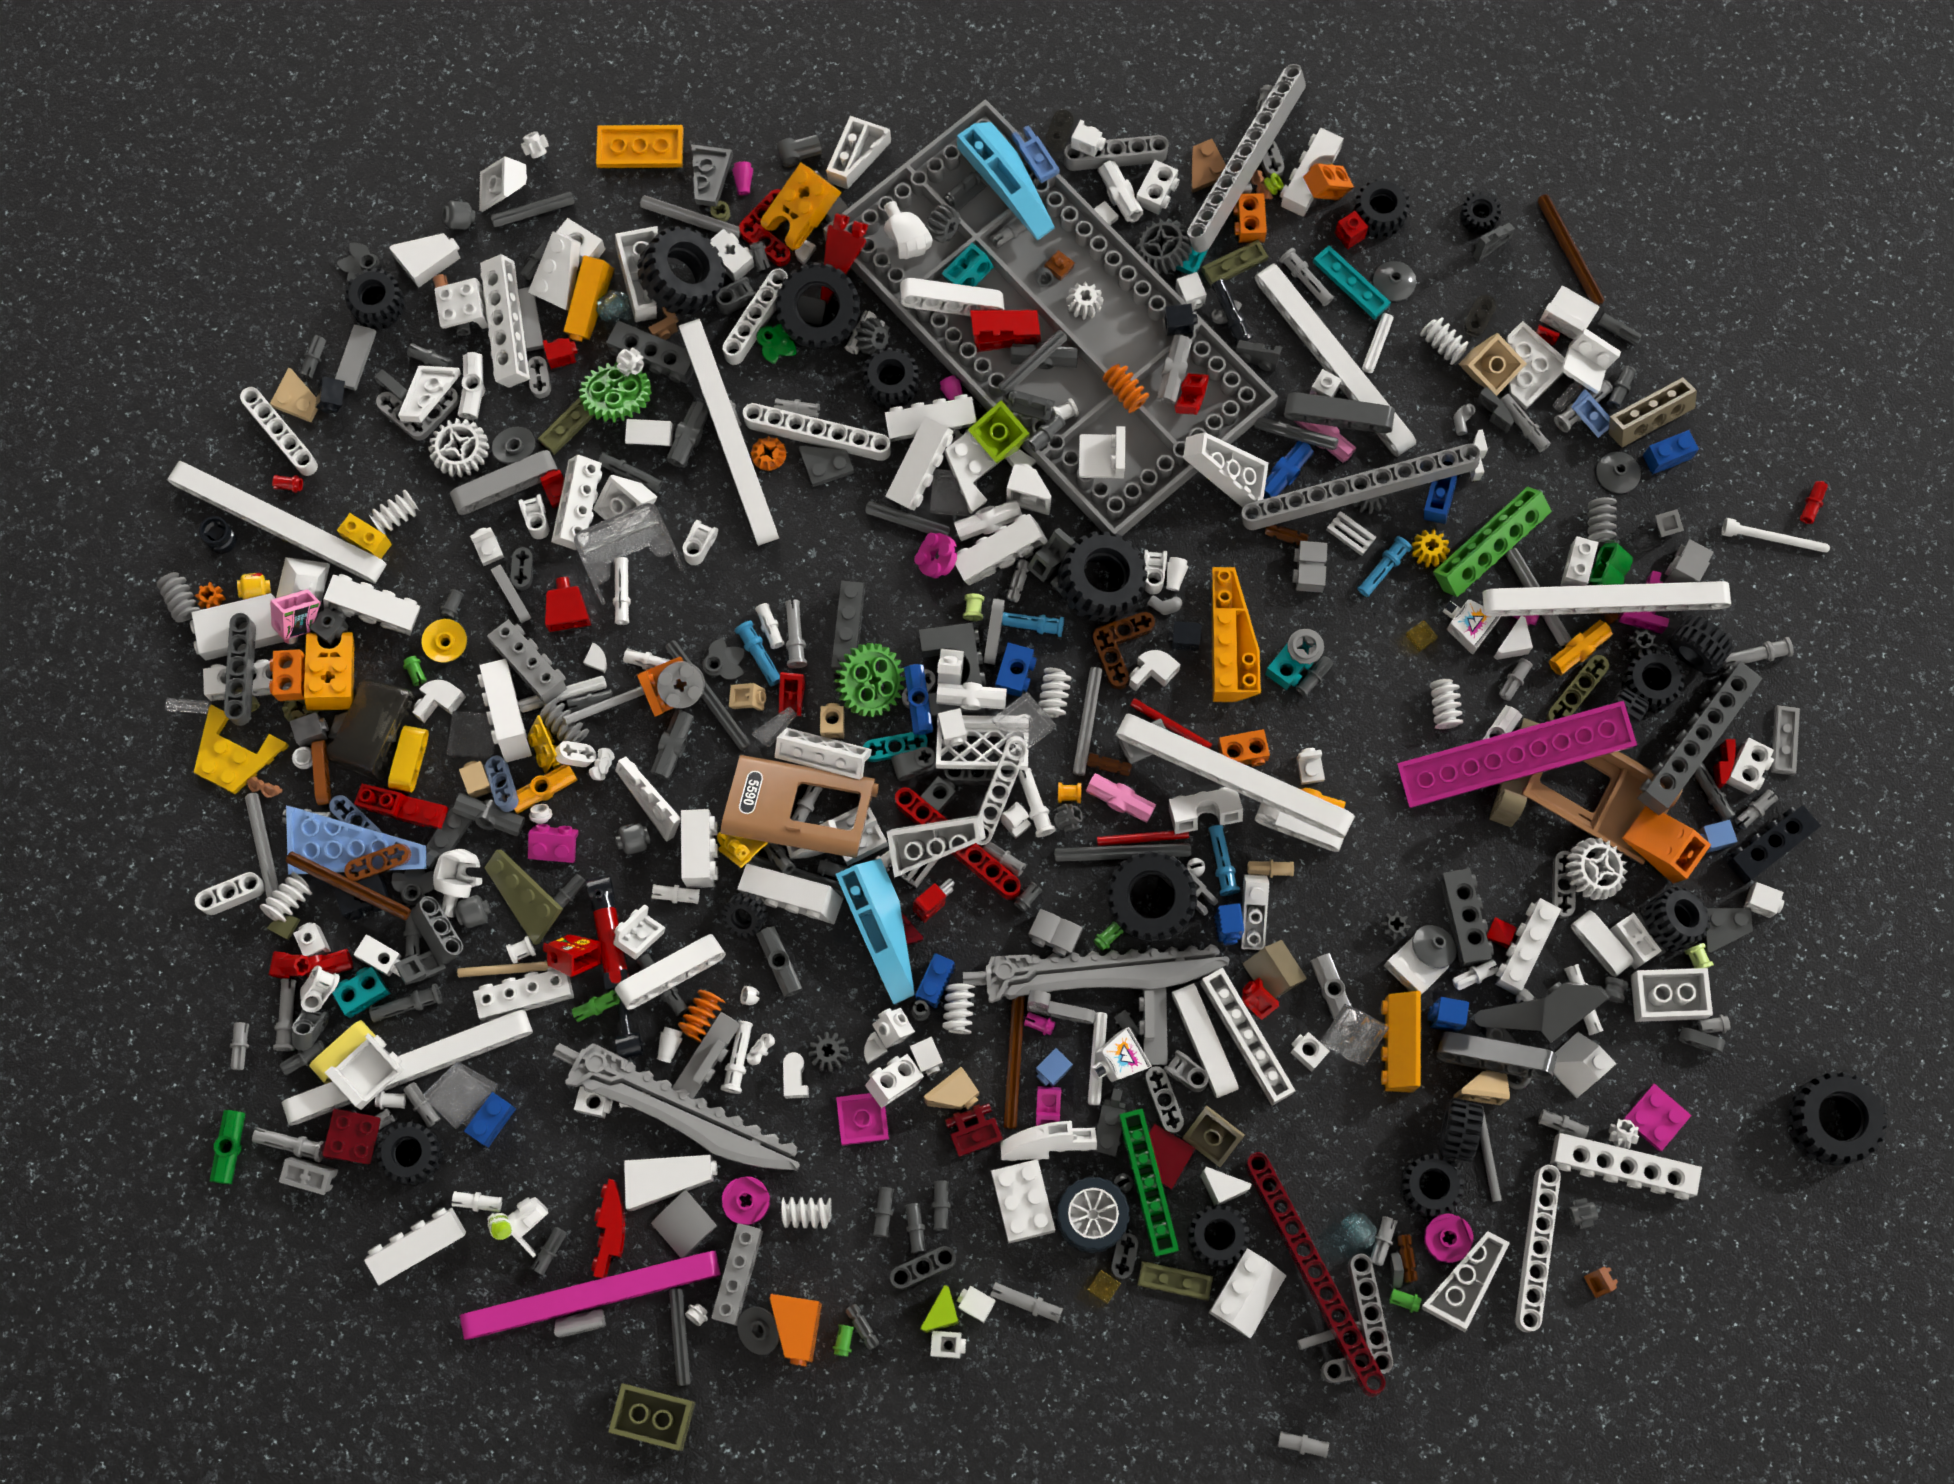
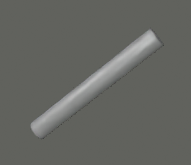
M1356 1321L1355 1323L1359 1331H1361V1323ZM1328 1330L1297 1340L1299 1349L1302 1350L1335 1338L1331 1331Z

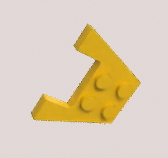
M210 705L194 773L236 794L247 784L248 779L255 777L259 770L266 764L269 765L274 760V757L281 751L286 750L289 745L269 734L258 753L255 754L219 735L229 719L223 710Z

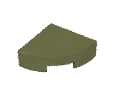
M284 916L286 922L280 920L273 921L267 927L268 930L289 940L300 919Z

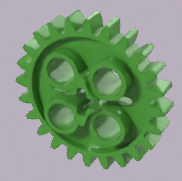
M617 362L612 367L607 363L604 369L598 366V372L591 370L592 377L585 376L586 382H581L582 389H579L584 410H588L590 416L595 414L597 420L603 416L604 422L609 418H612L613 422H615L618 417L624 421L626 415L633 418L632 413H640L639 407L646 408L645 402L650 401L649 395L652 393L647 374L642 373L641 370L638 374L634 375L630 372L629 376H626L617 368Z
M867 643L866 646L859 644L858 649H850L852 655L844 654L846 662H839L843 668L842 670H836V673L841 675L839 679L835 680L836 683L841 685L836 691L843 693L839 700L846 701L844 706L851 708L852 713L859 712L860 716H866L867 714L869 717H874L875 714L881 716L882 710L890 711L889 704L897 705L894 700L895 697H902L898 690L905 689L904 686L900 685V681L906 680L905 677H900V673L904 671V668H898L901 660H894L896 653H889V647L882 648L881 644L874 645L873 643ZM879 661L880 666L879 669L876 671L875 665L876 662ZM859 667L860 674L858 677H856L855 672L856 669ZM884 682V684H885V689H884V691L882 692V691H881V685H882V683ZM864 689L865 697L862 699L861 692Z

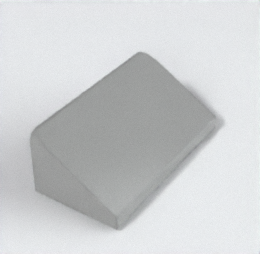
M598 1309L557 1319L555 1321V1336L561 1338L604 1328L606 1326L603 1309Z

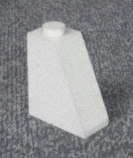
M444 233L389 247L393 257L418 288L460 259L457 251L460 249L453 238L448 239Z

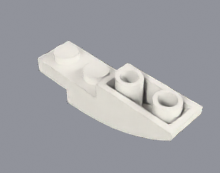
M1071 1121L1053 1122L1031 1127L1000 1142L1001 1160L1049 1159V1151L1097 1150L1095 1128H1072Z

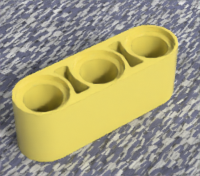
M360 1020L354 1023L320 1053L309 1066L324 1084L330 1083L332 1080L325 1072L331 1066L336 1068L367 1039L365 1036L368 1033L373 1037L376 1035Z

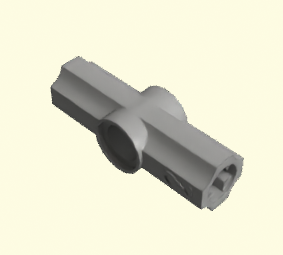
M1174 335L1170 352L1163 366L1161 374L1163 377L1157 399L1163 403L1175 404L1179 387L1187 370V358L1192 344V340L1187 336Z
M1330 953L1312 959L1310 962L1320 984L1322 996L1327 1001L1336 1026L1355 1020V1014L1345 992V984L1340 980ZM1329 984H1334L1338 987V995L1334 996L1328 992Z

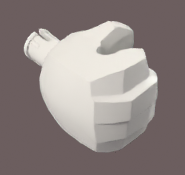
M895 201L885 204L884 210L889 219L885 223L884 231L890 239L895 241L898 258L909 259L925 254V251L931 247L933 240L923 222L913 213L900 212Z
M456 849L441 854L434 870V888L444 894L441 908L446 917H454L458 898H469L471 888L482 884V878L471 877L466 874L468 867H480V863L475 854L465 849Z

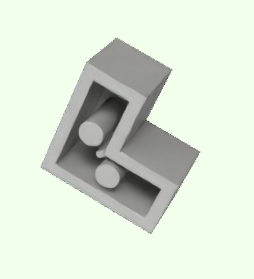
M1689 539L1685 546L1681 544L1674 555L1676 557L1665 572V575L1668 577L1664 583L1700 582L1714 552Z

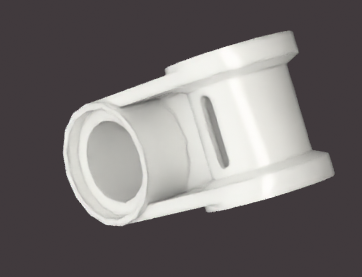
M537 494V497L525 501L520 499L521 512L531 536L535 539L545 538L549 534V525L541 494ZM538 523L542 524L539 528H533Z
M700 520L694 522L683 544V553L687 563L690 565L702 563L710 546L713 545L717 537L718 528L701 524ZM692 549L699 550V552L694 555L689 554V551Z
M1144 550V560L1146 563L1144 570L1147 571L1145 591L1149 594H1158L1164 584L1167 551L1155 553ZM1155 578L1159 583L1152 584L1149 582V579Z
M315 966L300 989L301 1007L303 1010L310 1013L318 1011L337 987L339 975L336 973L330 974L323 971L320 966Z

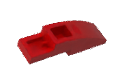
M363 783L354 802L355 806L393 819L440 830L449 809L445 805L408 797L399 792Z
M609 1179L608 1184H604L602 1187L601 1198H604L602 1207H598L595 1214L597 1227L605 1229V1233H601L599 1236L598 1247H600L598 1257H594L591 1271H594L593 1276L601 1279L607 1278L612 1256L622 1258L625 1241L624 1204L618 1184L612 1179Z

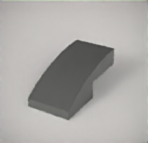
M1485 387L1480 393L1477 403L1493 413L1489 420L1490 422L1508 433L1514 422L1503 402Z
M431 950L419 956L415 954L394 964L405 985L430 978L444 972L446 969L445 965L435 958Z

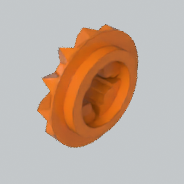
M769 436L763 439L759 438L758 442L753 444L751 458L758 468L766 471L775 470L784 463L786 449L778 438L775 439ZM764 447L768 448V450H774L772 451L773 459L768 455L762 456L765 454Z

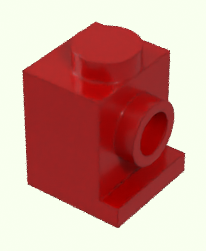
M558 338L552 343H548L547 340L543 341L551 369L576 362L574 354H578L575 341L570 342L569 338Z

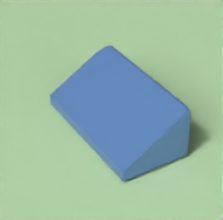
M1584 389L1571 408L1599 438L1609 429L1610 416L1590 393Z

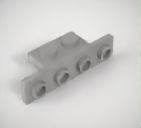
M1166 987L1152 990L1143 989V997H1139V1011H1143V1021H1139V1034L1143 1035L1144 1054L1151 1065H1167Z
M721 1012L672 1087V1090L686 1089L690 1094L689 1098L694 1099L705 1081L708 1083L715 1073L713 1068L717 1061L721 1063L728 1053L726 1047L740 1027V1023Z

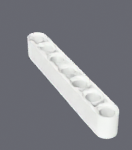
M756 403L748 404L743 409L745 424L751 430L829 449L845 450L847 453L878 461L886 460L891 454L890 440L883 434ZM752 414L759 415L756 419L749 418ZM773 419L780 420L777 424H770V421ZM795 424L801 425L799 429H791V426ZM816 429L822 430L818 435L812 434ZM835 435H843V438L840 440L833 439ZM856 440L865 441L862 445L854 443ZM884 445L886 446V448L883 450H877L876 446Z
M1553 1165L1539 1168L1534 1175L1515 1318L1517 1327L1523 1332L1535 1331L1542 1323L1561 1178L1559 1170ZM1543 1171L1551 1173V1183L1543 1180ZM1541 1194L1549 1198V1205L1547 1207L1540 1204L1539 1197ZM1538 1218H1542L1546 1222V1229L1544 1231L1536 1226ZM1534 1242L1542 1244L1543 1252L1541 1255L1534 1252ZM1531 1266H1536L1540 1270L1538 1279L1531 1276ZM1528 1290H1533L1536 1293L1537 1300L1535 1303L1528 1301L1526 1296ZM1525 1314L1533 1317L1534 1323L1532 1327H1527L1524 1324L1523 1318Z

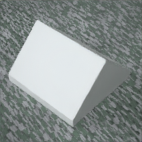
M1205 1167L1201 1174V1178L1214 1206L1226 1203L1245 1194L1251 1187V1184L1208 1167Z

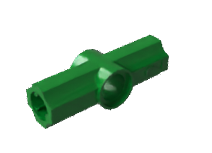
M232 1110L223 1111L219 1136L214 1143L215 1156L210 1176L211 1182L232 1184L237 1156L242 1150L240 1140L246 1113ZM231 1141V1150L227 1153H224V1145L227 1142Z

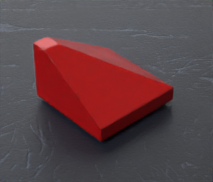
M1540 324L1536 331L1540 337L1551 345H1555L1560 333Z
M1495 917L1487 933V939L1508 948L1517 927Z

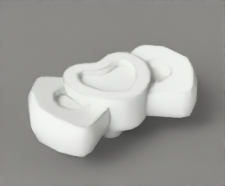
M609 748L598 749V758L595 760L594 767L589 769V775L593 780L601 781L605 779V774L608 773V769L614 759V753Z
M763 1034L750 1049V1052L746 1055L749 1064L757 1065L760 1063L763 1055H768V1048L775 1043V1039L771 1034Z

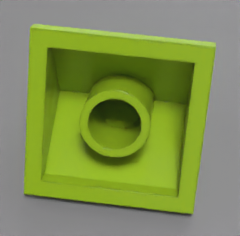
M1002 400L968 429L995 463L1017 452L1030 435Z
M946 1285L941 1290L921 1327V1330L925 1333L959 1324L951 1293Z

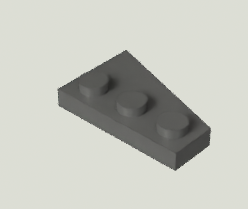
M691 144L695 202L698 205L717 207L733 158V152L730 149Z

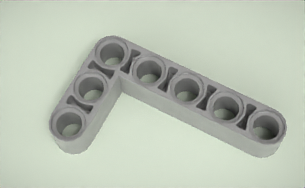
M1357 1254L1349 1260L1348 1272L1358 1319L1361 1323V1333L1374 1359L1378 1356L1385 1358L1386 1367L1380 1370L1382 1374H1385L1393 1367V1357L1373 1264L1367 1255ZM1356 1259H1361L1365 1262L1366 1268L1363 1272L1355 1269L1354 1262ZM1362 1283L1370 1286L1371 1293L1369 1296H1363L1360 1293L1359 1287ZM1367 1307L1373 1308L1376 1312V1317L1373 1321L1368 1320L1364 1315ZM1373 1331L1378 1332L1381 1336L1379 1345H1374L1370 1341V1334ZM1355 1357V1360L1360 1361L1363 1367L1367 1366L1365 1357ZM1345 1358L1328 1361L1321 1368L1322 1378L1329 1383L1356 1379ZM1330 1365H1335L1339 1369V1375L1335 1379L1329 1377L1327 1373Z

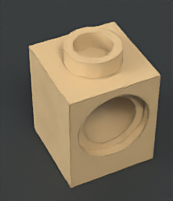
M828 703L826 706H821V736L830 739H844V707L837 703ZM831 716L838 718L835 724H829L826 721Z
M481 761L468 762L463 768L459 769L470 797L478 798L492 792L485 767Z

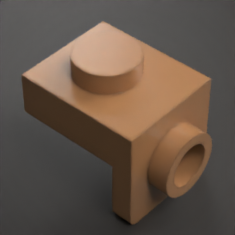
M662 307L665 319L648 328L650 334L667 340L672 334L678 332L676 323L679 321L675 313H670L666 311L665 307Z

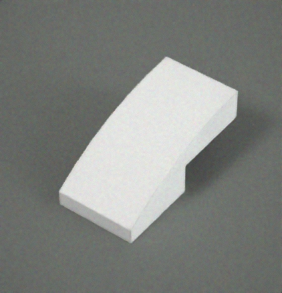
M1478 430L1473 444L1480 449V461L1478 467L1470 471L1472 481L1481 480L1484 474L1481 459L1485 457L1488 448L1483 430Z

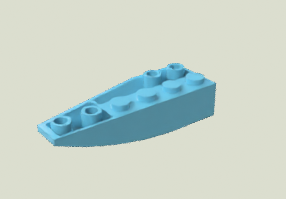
M991 122L974 123L957 135V149L1037 241L1055 229L1018 152Z
M882 859L856 864L835 874L893 1004L914 996L915 990L900 901Z

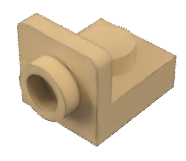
M755 683L731 685L730 708L764 710V703L766 702L764 688Z

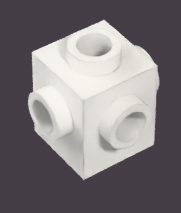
M890 1008L886 1009L878 1015L879 1019L872 1024L886 1048L903 1042L915 1032L901 1008L893 1011Z

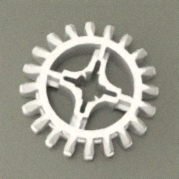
M457 418L455 424L448 420V426L440 425L441 431H434L433 434L436 438H430L432 446H429V451L432 453L430 458L434 461L436 468H441L442 473L448 472L452 477L457 472L461 478L463 472L471 475V469L478 471L477 465H484L483 458L488 457L486 450L489 449V444L486 443L488 438L483 434V429L477 428L478 426L474 422L470 424L466 419L461 424ZM458 435H468V436L462 438V437H459ZM457 442H458L459 445L462 447V448L460 449L462 454H460L459 451L457 450V447H458ZM447 458H457L460 461H450Z
M1588 838L1585 841L1578 842L1577 846L1571 849L1572 854L1566 857L1570 862L1565 867L1570 869L1566 876L1573 879L1570 885L1576 884L1577 886L1575 892L1583 891V897H1590L1591 900H1604L1614 896L1617 891L1623 888L1621 884L1626 881L1623 875L1628 872L1623 869V865L1627 862L1621 861L1620 857L1623 853H1617V846L1611 847L1610 840L1604 843L1602 838ZM1588 852L1595 853V856L1590 859L1586 857ZM1602 879L1607 880L1604 886L1597 885L1598 881Z

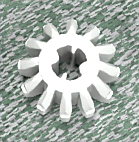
M1086 281L1083 283V286L1077 283L1074 288H1070L1066 298L1069 312H1074L1075 318L1082 315L1083 320L1086 319L1087 315L1093 318L1095 313L1099 314L1101 305H1103L1101 290H1095V284L1087 286Z

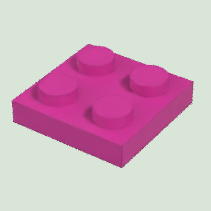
M1653 1084L1623 1120H1630L1635 1127L1639 1128L1638 1133L1660 1152L1692 1115L1657 1085Z
M871 1093L836 1097L842 1146L889 1140L885 1106L881 1108Z

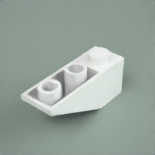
M1244 875L1242 897L1244 933L1241 938V949L1261 950L1265 947L1269 880L1267 876Z

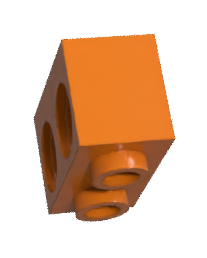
M1317 163L1311 166L1309 172L1303 176L1313 198L1340 200L1354 188L1343 166Z
M1264 193L1241 194L1233 208V215H1237V222L1234 223V234L1238 235L1239 243H1252L1256 240L1265 242L1267 229ZM1244 207H1251L1253 210H1246ZM1251 226L1254 230H1248L1246 227Z
M300 649L273 651V659H270V670L273 672V680L269 683L270 693L278 701L304 700L305 654ZM287 661H292L288 668H283ZM291 682V687L283 690V686Z
M1264 729L1220 737L1217 743L1220 754L1244 765L1252 764L1253 767L1264 765L1270 756ZM1256 745L1261 749V752L1257 754L1252 753L1249 747ZM1231 749L1236 750L1239 756L1232 758L1227 754V751Z

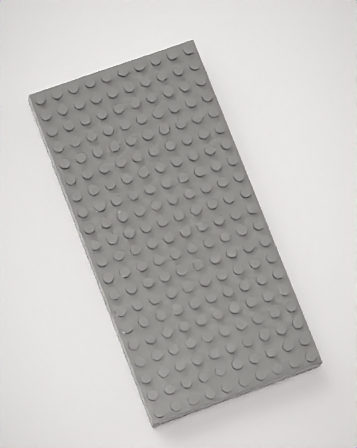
M985 99L842 213L850 217L849 223L844 229L852 233L854 221L868 224V229L863 236L866 239V243L854 260L851 268L950 373L955 375L957 379H960V383L989 411L1001 400L1006 406L1008 405L1010 392L1004 395L999 390L998 385L1021 365L1011 364V348L977 352L971 316L908 308L902 305L900 283L906 278L948 283L941 273L971 243L986 253L994 268L975 287L1001 291L1003 293L1005 310H1037L1041 342H1046L1058 330H1061L1066 334L1067 340L1060 347L1078 348L1077 368L1054 366L1052 369L1036 368L1013 389L1053 400L1056 407L1072 398L1079 411L1078 417L1075 418L1073 416L1064 420L1065 426L1053 435L1054 437L1051 441L1045 442L1036 452H1031L1026 447L1025 442L1037 432L1041 425H1045L1048 421L1012 412L1030 433L1021 447L1029 456L1036 460V463L1102 532H1110V536L1115 534L1123 536L1198 472L1196 468L1183 458L1186 437L1205 432L1228 444H1232L1251 428L1258 418L1264 417L1276 406L1278 396L1197 314L1198 324L1194 325L1193 333L1179 335L1187 336L1192 340L1184 379L1187 373L1209 375L1202 405L1197 415L1176 413L1175 405L1182 394L1181 384L1175 404L1163 403L1157 399L1163 377L1161 376L1166 357L1169 355L1174 335L1167 336L1164 321L1165 306L1187 303L1060 174L1043 183L1039 182L1012 138V134L1017 131ZM991 122L1018 152L1055 229L1038 241L1028 229H1025L1018 234L1017 238H1011L999 248H996L993 243L1000 238L991 242L990 236L1005 228V224L1012 223L1018 218L981 176L980 180L987 187L958 211L961 222L958 224L959 229L956 230L955 236H951L950 241H945L944 243L937 242L932 238V245L925 251V254L909 259H899L895 241L890 239L884 231L885 223L889 219L884 210L885 204L895 201L900 212L913 213L926 225L931 211H934L937 205H948L942 199L946 193L950 192L971 172L977 171L957 149V135L974 123ZM833 221L823 228L825 241L827 239L828 226L833 225ZM1058 250L1075 262L1074 268L1061 281L1054 277L1050 285L1042 287L1035 280L1036 271L1044 267L1045 263ZM1086 281L1087 286L1095 284V290H1101L1103 305H1101L1099 314L1095 313L1093 318L1087 315L1086 319L1083 320L1082 315L1075 318L1074 312H1069L1066 298L1070 288H1074L1077 283L1083 286V283ZM1120 364V367L1127 365L1129 368L1125 374L1132 372L1134 375L1130 380H1139L1135 387H1144L1141 395L1147 392L1150 394L1145 403L1132 413H1128L1129 409H1125L1123 403L1118 401V396L1112 393L1113 389L1108 388V382L1102 380L1103 375L1114 365ZM1116 426L1125 427L1124 478L1079 477L1080 435L1116 434Z

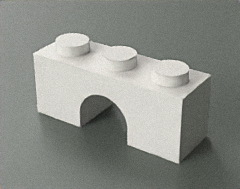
M1227 787L1169 799V813L1175 834L1198 830V816L1202 813L1216 815L1220 825L1243 821V808L1239 794Z

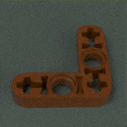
M1141 612L1101 626L1093 633L1094 647L1108 682L1114 689L1125 688L1129 681V673L1117 645L1152 632L1155 618L1148 612ZM1141 619H1145L1146 622L1150 621L1147 628L1144 625H1140L1136 628L1137 632H1134L1132 622L1136 626L1141 624ZM1122 625L1130 629V633L1126 636L1120 635L1117 631ZM1101 633L1104 636H1108L1106 639V644L1108 647L1105 649L1103 641L1097 640L1099 638V634ZM1107 653H1114L1117 656V661L1107 663L1104 656ZM1118 667L1119 676H1124L1122 683H1119L1118 680H1113L1115 679L1114 669Z

